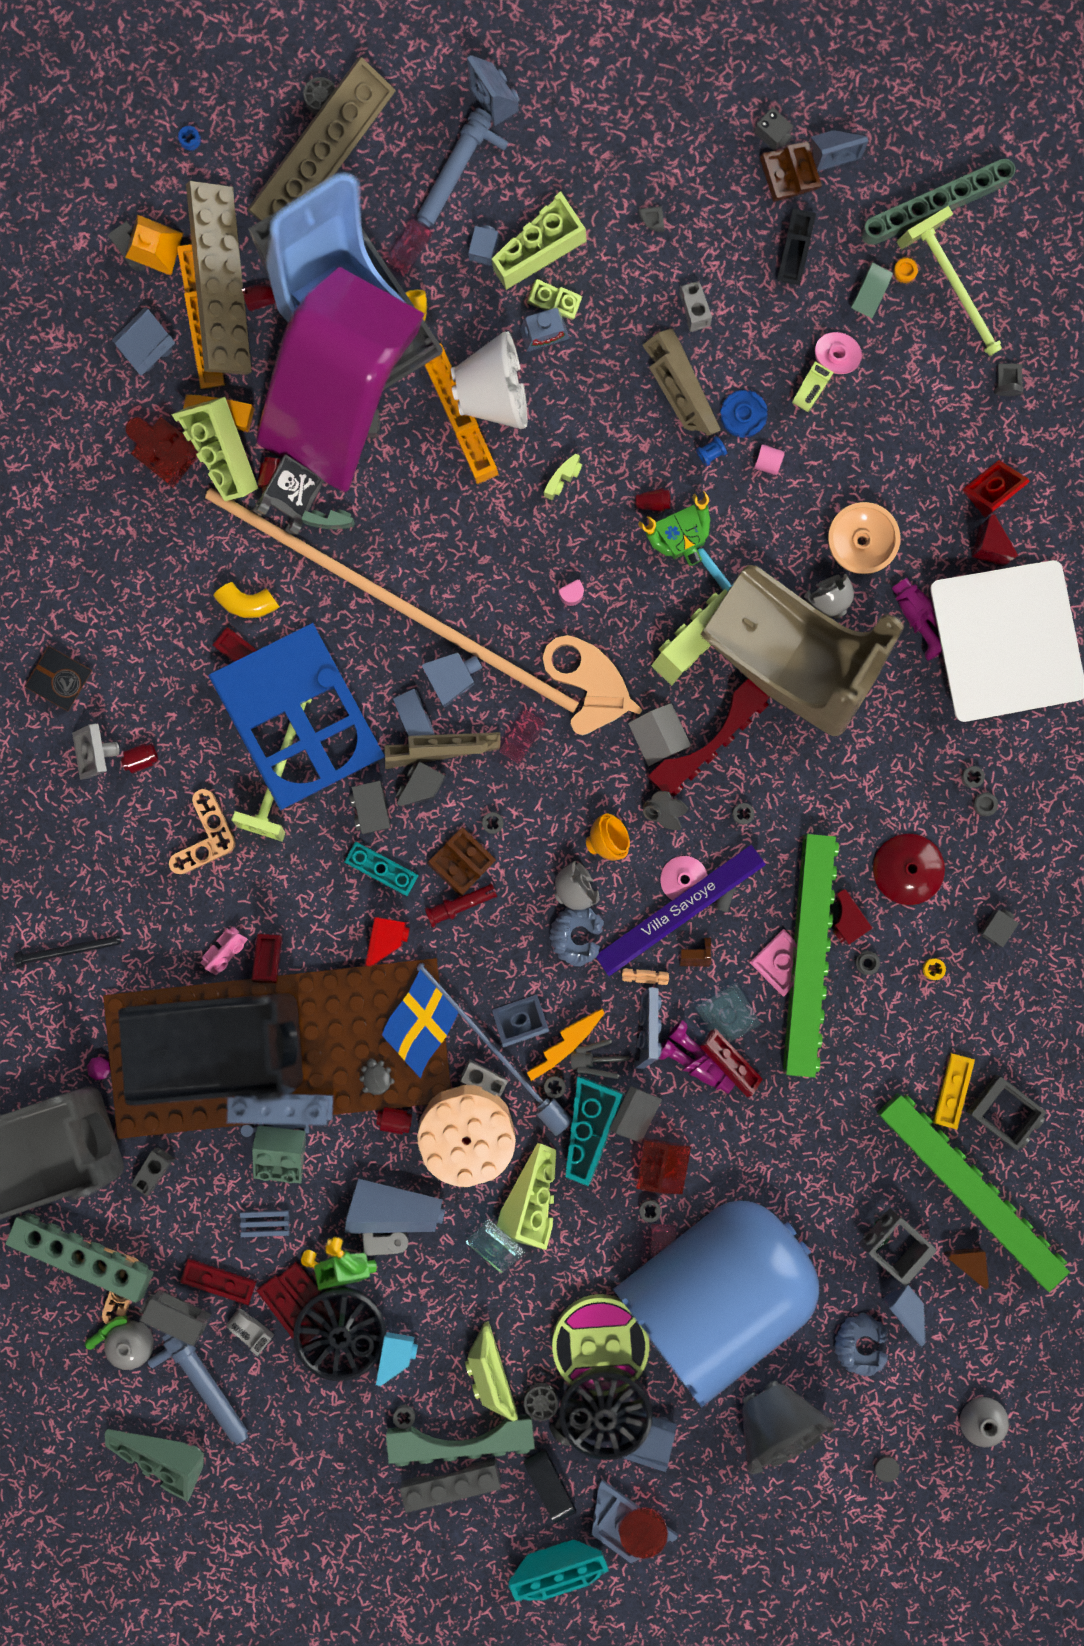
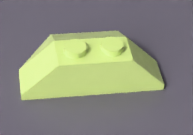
M487 1321L484 1322L468 1353V1361H465L466 1369L469 1376L473 1375L476 1383L472 1385L475 1398H480L483 1406L515 1421L518 1420V1413L490 1323Z

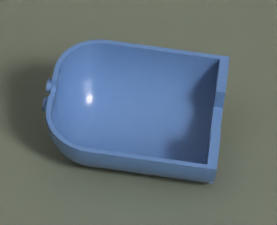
M733 1201L715 1208L613 1289L701 1407L705 1406L805 1325L814 1313L819 1298L818 1276L808 1256L811 1251L803 1241L799 1243L794 1235L797 1233L788 1222L783 1224L770 1210L750 1201Z

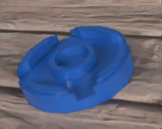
M735 391L728 395L722 404L720 411L721 423L726 431L733 436L740 438L752 437L759 433L766 423L767 405L763 398L753 391Z

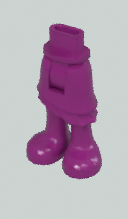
M905 578L891 589L897 595L896 601H899L900 609L908 620L910 628L913 626L914 633L919 631L926 640L928 649L925 652V658L927 661H930L942 653L940 638L926 622L927 619L930 620L938 630L933 601L920 589H917L918 586L916 584L912 585L908 578Z
M680 1020L670 1031L668 1037L695 1055L696 1058H690L670 1040L665 1039L661 1044V1054L658 1059L664 1060L669 1057L684 1066L682 1071L689 1072L688 1075L696 1077L709 1086H713L716 1090L721 1089L729 1094L735 1084L700 1048V1045L686 1034L688 1026L683 1020Z

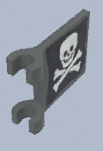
M284 454L263 495L257 501L252 511L260 516L262 514L266 515L270 505L292 518L284 531L291 535H298L303 524L302 517L304 511L308 512L324 480Z

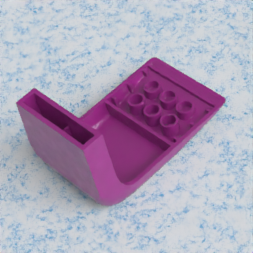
M338 267L305 296L291 317L281 342L257 432V444L281 458L286 454L314 472L324 482L340 491H348L386 381L397 361L418 334L425 313L347 270Z

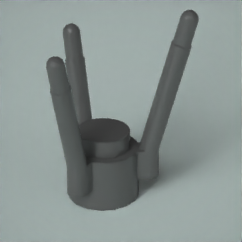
M608 1039L587 1046L576 1047L577 1051L571 1052V1066L573 1070L578 1071V1074L587 1073L618 1079L620 1077L619 1074L590 1069L588 1067H593V1063L629 1061L630 1057H593L592 1052H587L611 1044L612 1040Z

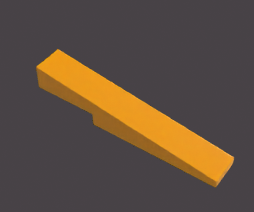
M192 244L177 246L200 387L205 389L225 385L223 373L207 372L204 370Z
M440 343L443 349L442 354L425 364V367L474 479L479 484L499 475L498 470L479 430L475 417L460 415L459 400H454L452 386L456 385L451 374L452 366Z

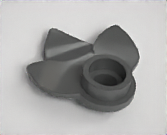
M658 791L653 794L652 799L646 800L643 805V814L648 820L658 821L661 826L667 829L681 830L682 826L678 817L688 811L685 803L678 799H671L668 791Z

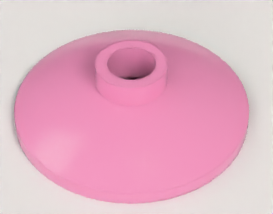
M833 332L825 334L818 340L815 347V356L818 363L835 374H847L854 371L862 359L859 344L852 337L843 333Z
M679 856L673 858L664 866L661 872L660 883L665 895L669 899L674 900L708 875L705 867L697 859L689 856ZM682 875L689 877L687 884L681 883L680 878Z

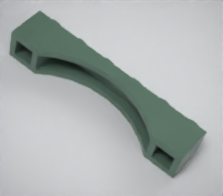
M528 1414L518 1415V1420L515 1421L505 1418L489 1432L466 1440L434 1438L420 1432L413 1426L407 1429H400L398 1427L388 1428L386 1432L389 1464L395 1463V1466H405L411 1461L427 1464L433 1462V1459L443 1458L444 1461H454L460 1456L476 1459L482 1457V1454L489 1453L492 1456H502L509 1451L524 1454L530 1452V1449H534L535 1444L533 1422Z

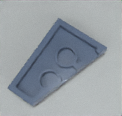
M649 987L641 996L639 1025L643 1026V1030L640 1032L639 1038H637L636 1047L640 1048L639 1061L635 1060L634 1069H645L655 1062L661 1054V1044L658 1043V1034L661 1031V1020L658 1019L661 997L658 996V988Z

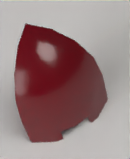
M265 283L255 284L242 289L249 311L275 303L271 285Z

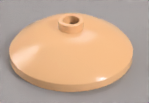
M869 502L855 503L841 510L832 521L828 533L829 549L836 562L846 570L857 574L875 573L889 565L896 556L900 546V530L894 517L885 508ZM859 537L865 539V545H860L857 540Z

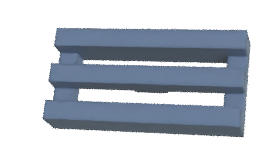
M289 1210L240 1212L241 1237L290 1235ZM284 1216L283 1221L246 1222V1218ZM284 1226V1230H246V1227Z

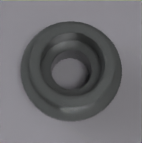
M864 951L856 958V968L864 975H872L880 967L879 957L871 951ZM867 958L872 962L868 968L863 965L864 960Z

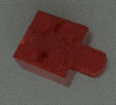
M139 417L130 419L126 424L125 431L128 437L138 444L131 452V455L173 489L198 458L196 455L198 451L191 440L187 441L180 431L162 417L157 420L153 427Z

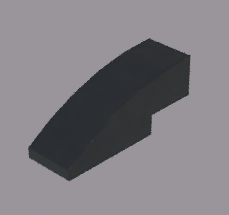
M792 209L777 281L801 285L816 213Z

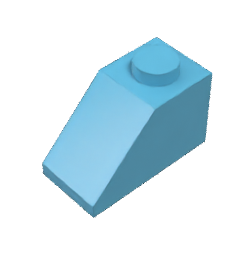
M386 1332L378 1370L377 1386H382L406 1369L411 1359H416L418 1345L413 1344L415 1337Z

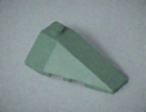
M107 1429L105 1432V1446L128 1463L136 1461L145 1476L149 1477L151 1474H154L163 1481L161 1484L163 1489L188 1502L204 1466V1453L198 1447L189 1446L183 1442Z

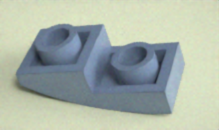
M415 689L393 698L408 736L435 735L429 716L425 713L418 692Z

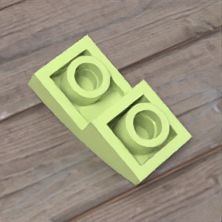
M536 279L527 303L546 311L558 308L563 317L574 319L582 296L563 287L558 289Z
M573 455L559 467L550 479L544 491V497L553 500L555 494L560 495L564 486V482L561 479L571 482L573 476L578 477L582 464L579 463L580 455Z

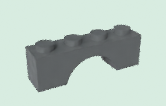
M496 1458L472 1463L460 1471L447 1475H423L401 1481L400 1492L405 1513L501 1490V1479Z

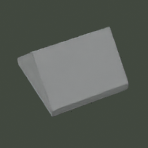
M671 703L652 710L628 723L648 766L691 747Z

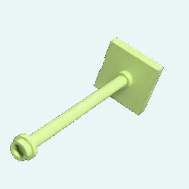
M947 206L909 229L897 241V244L902 250L920 238L923 241L926 240L986 344L985 353L987 352L991 356L1002 349L1000 346L1001 342L1000 340L995 342L934 236L936 233L935 229L944 224L953 215L950 207Z
M312 699L300 704L303 711L306 703H311ZM289 723L280 751L293 744L296 733L291 723ZM287 760L274 767L273 771L279 777L282 776ZM268 787L258 815L252 817L240 812H234L232 821L237 828L283 842L285 836L282 826L269 822L267 818L274 799Z

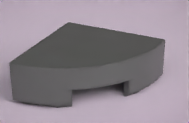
M662 206L638 209L639 217L645 226L654 231L664 232Z

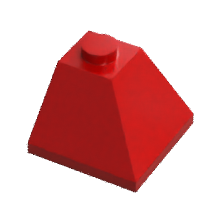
M375 917L366 960L367 966L377 964L399 949L403 942H408L410 928L406 927L407 922Z

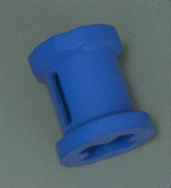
M717 436L713 437V441L704 447L696 448L699 458L706 467L717 457L727 455L724 444Z

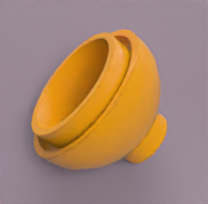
M606 813L594 821L590 836L586 838V846L591 854H598L605 859L615 861L627 856L630 840L624 824L617 817Z

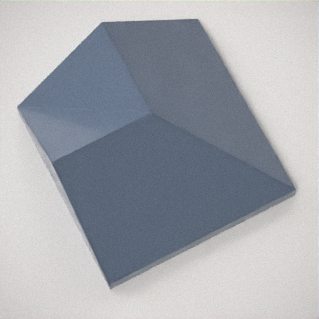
M835 130L812 136L813 158L817 171L861 159L868 143L867 136Z
M907 1285L886 1295L882 1300L922 1347L925 1344L924 1303Z

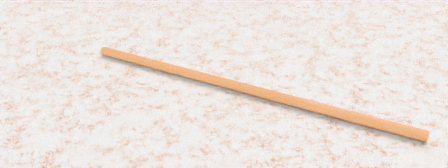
M212 488L208 490L205 498L574 713L579 702L235 501H224L216 490Z

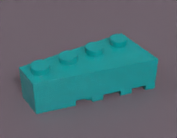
M582 1076L577 1077L565 1177L586 1186L591 1184L611 1132L609 1129L617 1115L625 1093Z

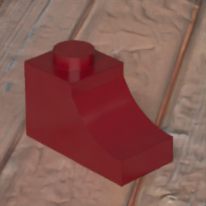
M841 889L835 893L839 905V915L837 921L832 924L835 928L832 932L840 943L844 941L845 944L850 945L870 931L872 926L846 889Z

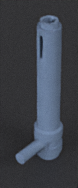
M476 108L474 112L470 113L467 119L468 124H464L456 146L417 214V223L425 228L434 225L477 145H480L483 139L505 151L509 144L503 138L489 131L492 117L480 108Z
M168 1334L163 1335V1345L166 1349L149 1359L148 1365L154 1368L172 1357L175 1363L180 1364L230 1441L235 1442L236 1445L242 1443L248 1438V1430L196 1354L195 1346L189 1345Z

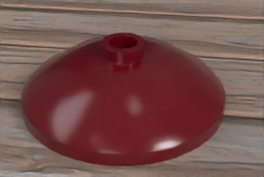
M901 834L890 838L879 848L873 862V876L878 889L888 899L902 905H916L929 900L941 887L945 875L944 860L937 846L929 839L917 834ZM911 864L916 868L913 874L908 871V866Z

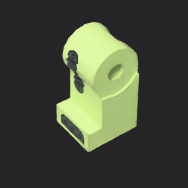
M815 362L792 403L809 412L834 372Z

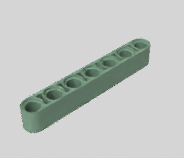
M1009 159L998 160L871 217L867 220L862 230V240L868 245H876L913 228L947 206L952 211L1008 185L1013 177L1015 165ZM997 171H1004L1007 177L1000 176ZM976 180H982L985 186H979ZM954 190H961L964 196L956 195ZM933 199H939L943 206L935 205ZM911 209L920 210L922 215H914ZM890 219H898L900 225H893ZM875 228L879 234L872 235L868 229Z

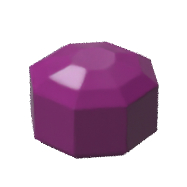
M104 1056L92 1058L87 1065L88 1075L95 1080L107 1078L111 1073L110 1060Z

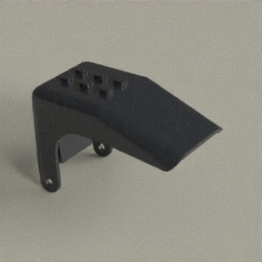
M289 993L121 1008L118 1012L124 1101L127 1105L137 1106L237 1096H254L255 1101H270L285 1097L297 1089L303 1082L298 1004L295 997Z

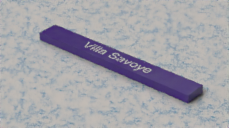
M752 845L748 846L599 952L596 957L608 976L612 975L766 865Z

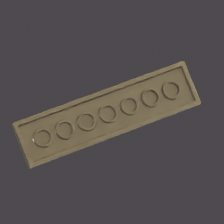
M358 57L247 208L259 221H262L332 178L396 90L362 57Z
M189 181L186 184L204 370L207 372L247 375L252 371L244 293L242 291L243 283L233 187Z

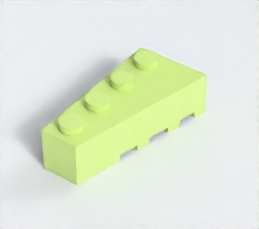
M561 191L548 206L546 205L539 212L540 214L531 223L529 222L523 227V231L516 238L513 237L492 258L494 272L506 290L586 242V229Z
M225 397L189 406L172 414L175 421H179L184 428L183 434L187 441L191 440L198 451L196 455L200 462L205 463L209 469L208 475L224 501L244 497L258 489Z
M726 589L719 595L715 592L706 601L708 606L704 610L699 608L690 617L692 622L688 626L683 624L674 633L677 637L672 642L668 639L658 649L661 653L651 666L671 686L699 658V655L703 654L711 646L702 638L701 633L728 591Z

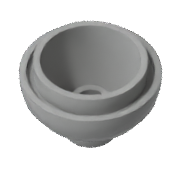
M980 1397L971 1400L963 1408L960 1415V1428L963 1435L972 1444L980 1447H992L999 1444L1006 1437L1009 1429V1419L1006 1410L999 1402L988 1397ZM991 1422V1429L985 1430L984 1425Z

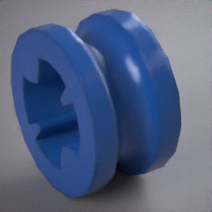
M185 126L178 133V139L184 149L194 150L199 147L201 137L195 127ZM189 133H192L195 140L191 139L190 143H187L184 137H188Z

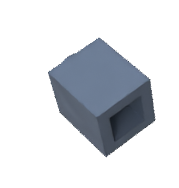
M488 225L475 226L468 253L470 261L492 266V258L495 256L499 240L498 231H495L493 227Z

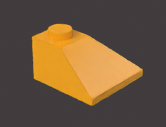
M137 215L125 258L171 275L178 253L177 246H180L183 233Z

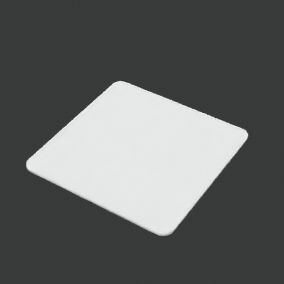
M1052 560L941 579L932 583L930 591L954 712L959 721L967 722L1079 701L1084 698V674L1063 568L1058 561Z

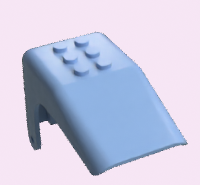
M344 174L331 178L275 217L267 251L266 267L277 309L288 323L305 296L338 267L347 270L405 302L380 276L366 252L361 230L358 183L354 177Z

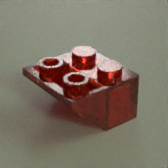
M644 1137L635 1182L636 1189L664 1194H683L691 1146Z

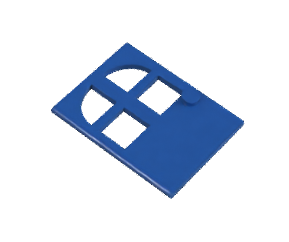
M313 623L208 675L280 811L385 757ZM334 688L348 717L315 733L300 704ZM285 713L300 741L266 758L251 729ZM354 725L357 733L356 749L349 761L340 769L335 770L321 742ZM305 750L320 779L309 783H293L279 777L271 767Z

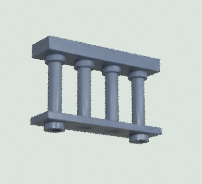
M288 1094L283 1098L270 1101H255L254 1096L228 1098L227 1123L327 1125V1120L333 1119V1095Z

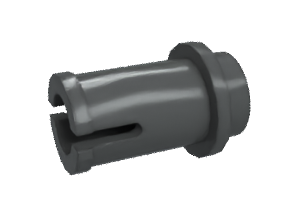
M736 887L717 899L714 908L729 912L734 892L737 893Z

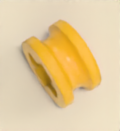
M933 958L923 964V974L928 979L939 980L945 975L946 967L941 960ZM937 963L939 965L937 968L940 969L939 974L934 973L931 976L929 974L931 970H928V967Z

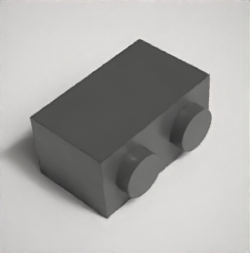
M376 781L352 787L353 793H349L351 806L357 809L358 816L354 817L357 831L361 830L362 834L365 835L392 829L382 782Z

